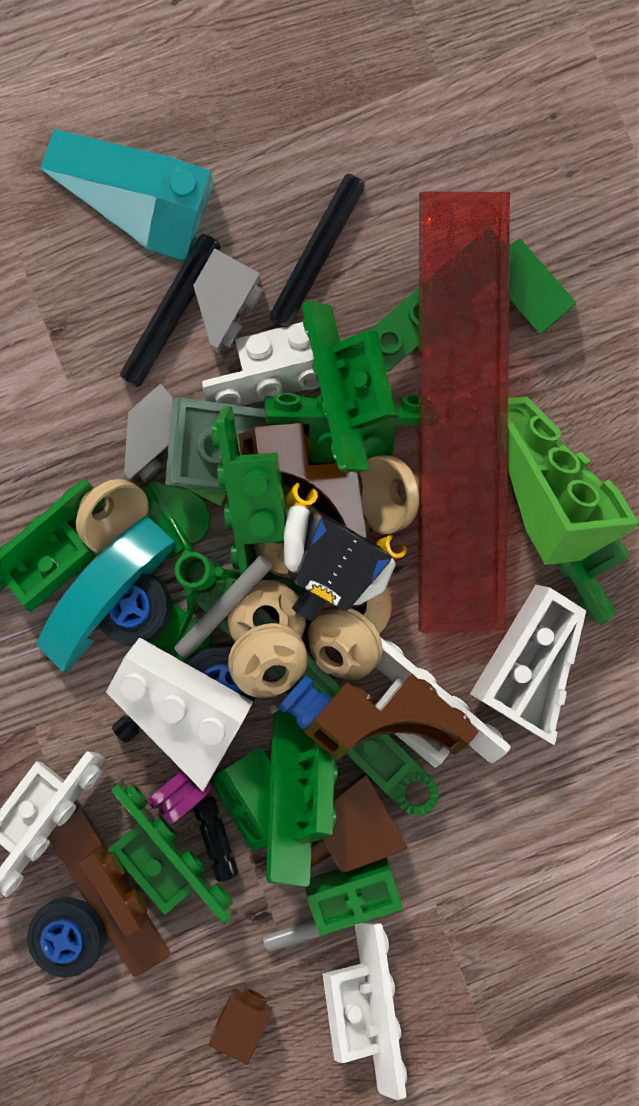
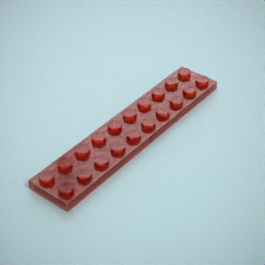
M423 191L419 193L420 503L418 630L421 633L506 630L510 192Z

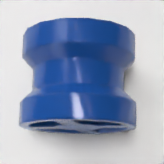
M305 675L277 707L283 713H291L296 718L297 725L304 730L332 698L326 692L319 693L313 687V680Z

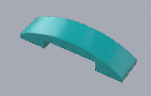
M148 516L134 523L101 551L73 582L48 618L36 645L62 672L68 673L94 642L89 636L140 575L142 573L152 574L178 543Z

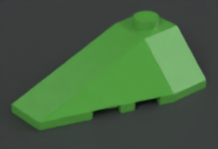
M528 397L496 398L490 401L489 408L525 529L545 565L581 561L638 526L639 522L619 489L609 479L602 483L587 467L591 461L582 452L574 454L559 439L561 430Z

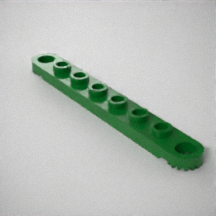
M211 560L216 567H221L218 563ZM216 577L217 581L214 589L206 593L195 591L194 601L207 612L235 582L233 578ZM259 607L253 615L255 627L263 624H278L262 607ZM227 615L219 626L231 637ZM307 653L308 663L304 676L307 675L313 680V687L319 693L326 692L333 698L342 687L329 674L322 671L317 666L316 661ZM274 665L265 672L275 682L283 677L286 667ZM381 734L363 740L346 752L406 813L415 816L424 815L433 810L437 804L439 792L435 781L389 734ZM421 781L429 789L428 799L421 805H412L405 799V789L411 782Z

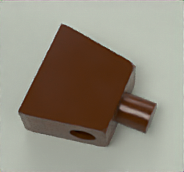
M365 772L333 797V806L336 809V822L332 829V835L311 843L310 868L332 856L341 873L397 854L408 848Z

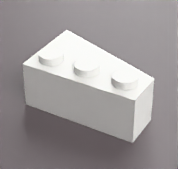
M535 585L470 695L538 737L555 745L558 733L555 729L561 704L564 705L567 678L570 666L575 661L586 610L549 587Z
M141 638L136 641L124 657L106 691L202 791H204L253 704V701Z

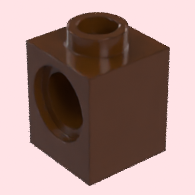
M234 988L211 1033L208 1046L248 1065L271 1018L272 1007L266 1004L267 998L249 988H245L243 992Z

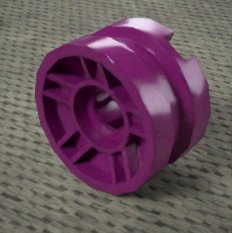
M180 770L162 785L158 791L147 798L146 801L152 808L158 807L163 813L161 819L169 827L211 792L214 786L209 781L204 791H202Z

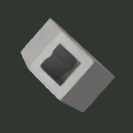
M215 248L193 286L212 351L220 355L225 346L233 347L235 339L239 337L243 328L242 325L238 324L246 309L251 312L254 310L264 289L259 287L261 283L260 273Z
M161 383L128 411L124 473L134 483L140 478L144 482L152 478L164 466L160 460L168 454L173 397Z

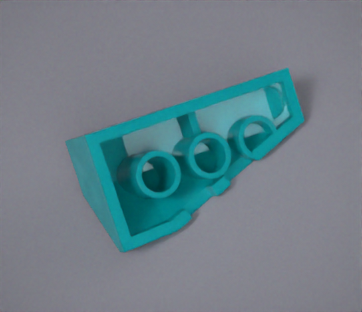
M54 129L40 168L80 200L85 201L101 213L112 224L117 225L133 237L136 242L147 250L185 262L192 250L214 186L211 170L169 156Z

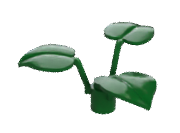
M151 481L145 492L149 505L148 517L178 543L165 559L174 558L183 549L185 550L175 565V575L178 581L186 586L183 593L186 596L187 610L185 612L181 607L172 604V616L168 628L158 639L150 642V644L188 664L191 657L200 649L210 646L212 641L211 632L188 658H183L175 650L177 643L201 619L193 617L195 612L194 592L210 588L214 584L216 577L238 579L240 571L216 567L209 558L200 553L193 552L191 544L203 540L210 527V512L203 499L187 489ZM270 571L261 579L283 583L290 587L298 596L303 590L291 578H281ZM261 606L269 612L278 613L272 606Z

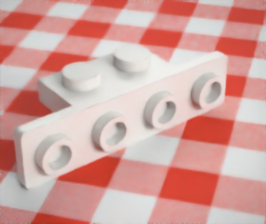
M303 322L235 339L243 371L202 381L206 401L238 406L263 401L265 396H276L279 393L285 392L295 393L320 387L319 380L313 371V352L310 339L305 333Z
M381 638L383 653L376 668L393 683L376 703L375 706L378 709L384 705L397 687L413 674L418 679L429 682L436 689L437 696L450 707L457 708L468 716L471 725L479 731L469 744L471 748L490 763L496 762L507 754L511 746L503 740L502 734L495 727L480 721L470 712L468 705L463 700L449 695L437 685L436 679L428 671L417 668L407 660L402 650L396 644ZM394 733L435 768L450 753L443 746L427 738L406 733Z
M87 751L66 780H63L44 763L36 761L0 809V845L8 850L10 855L0 867V898L10 896L19 887L24 877L21 872L30 860H37L49 846L50 841L47 837L56 825H63L71 817L76 809L74 801L83 789L85 791L89 790L98 781L102 774L100 766L105 761L102 755Z
M366 921L355 925L360 964L322 973L334 1060L346 1063L373 1055L378 1092L398 1101L406 1098L405 1083L407 1081V1071L401 1060L399 1047L401 1028L395 1017L393 1004L395 985L389 973L387 961L389 942L381 923Z

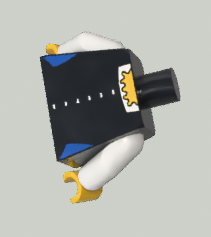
M296 483L287 492L285 497L286 504L290 509L288 510L284 530V564L288 568L287 574L292 581L303 588L292 609L302 617L314 622L326 601L343 611H347L352 605H360L383 593L395 568L394 560L406 554V546L401 544L391 550L390 541L393 538L392 534L382 537L374 543L315 508L310 513L307 508L316 501L318 493L312 488L306 495V501L298 496L299 483Z

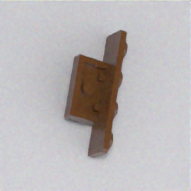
M83 809L76 810L63 825H56L48 838L88 904L95 908L100 915L107 935L134 977H137L167 959L170 955V950L148 916L147 906L137 890H132L124 877V868L118 857L113 852H109Z

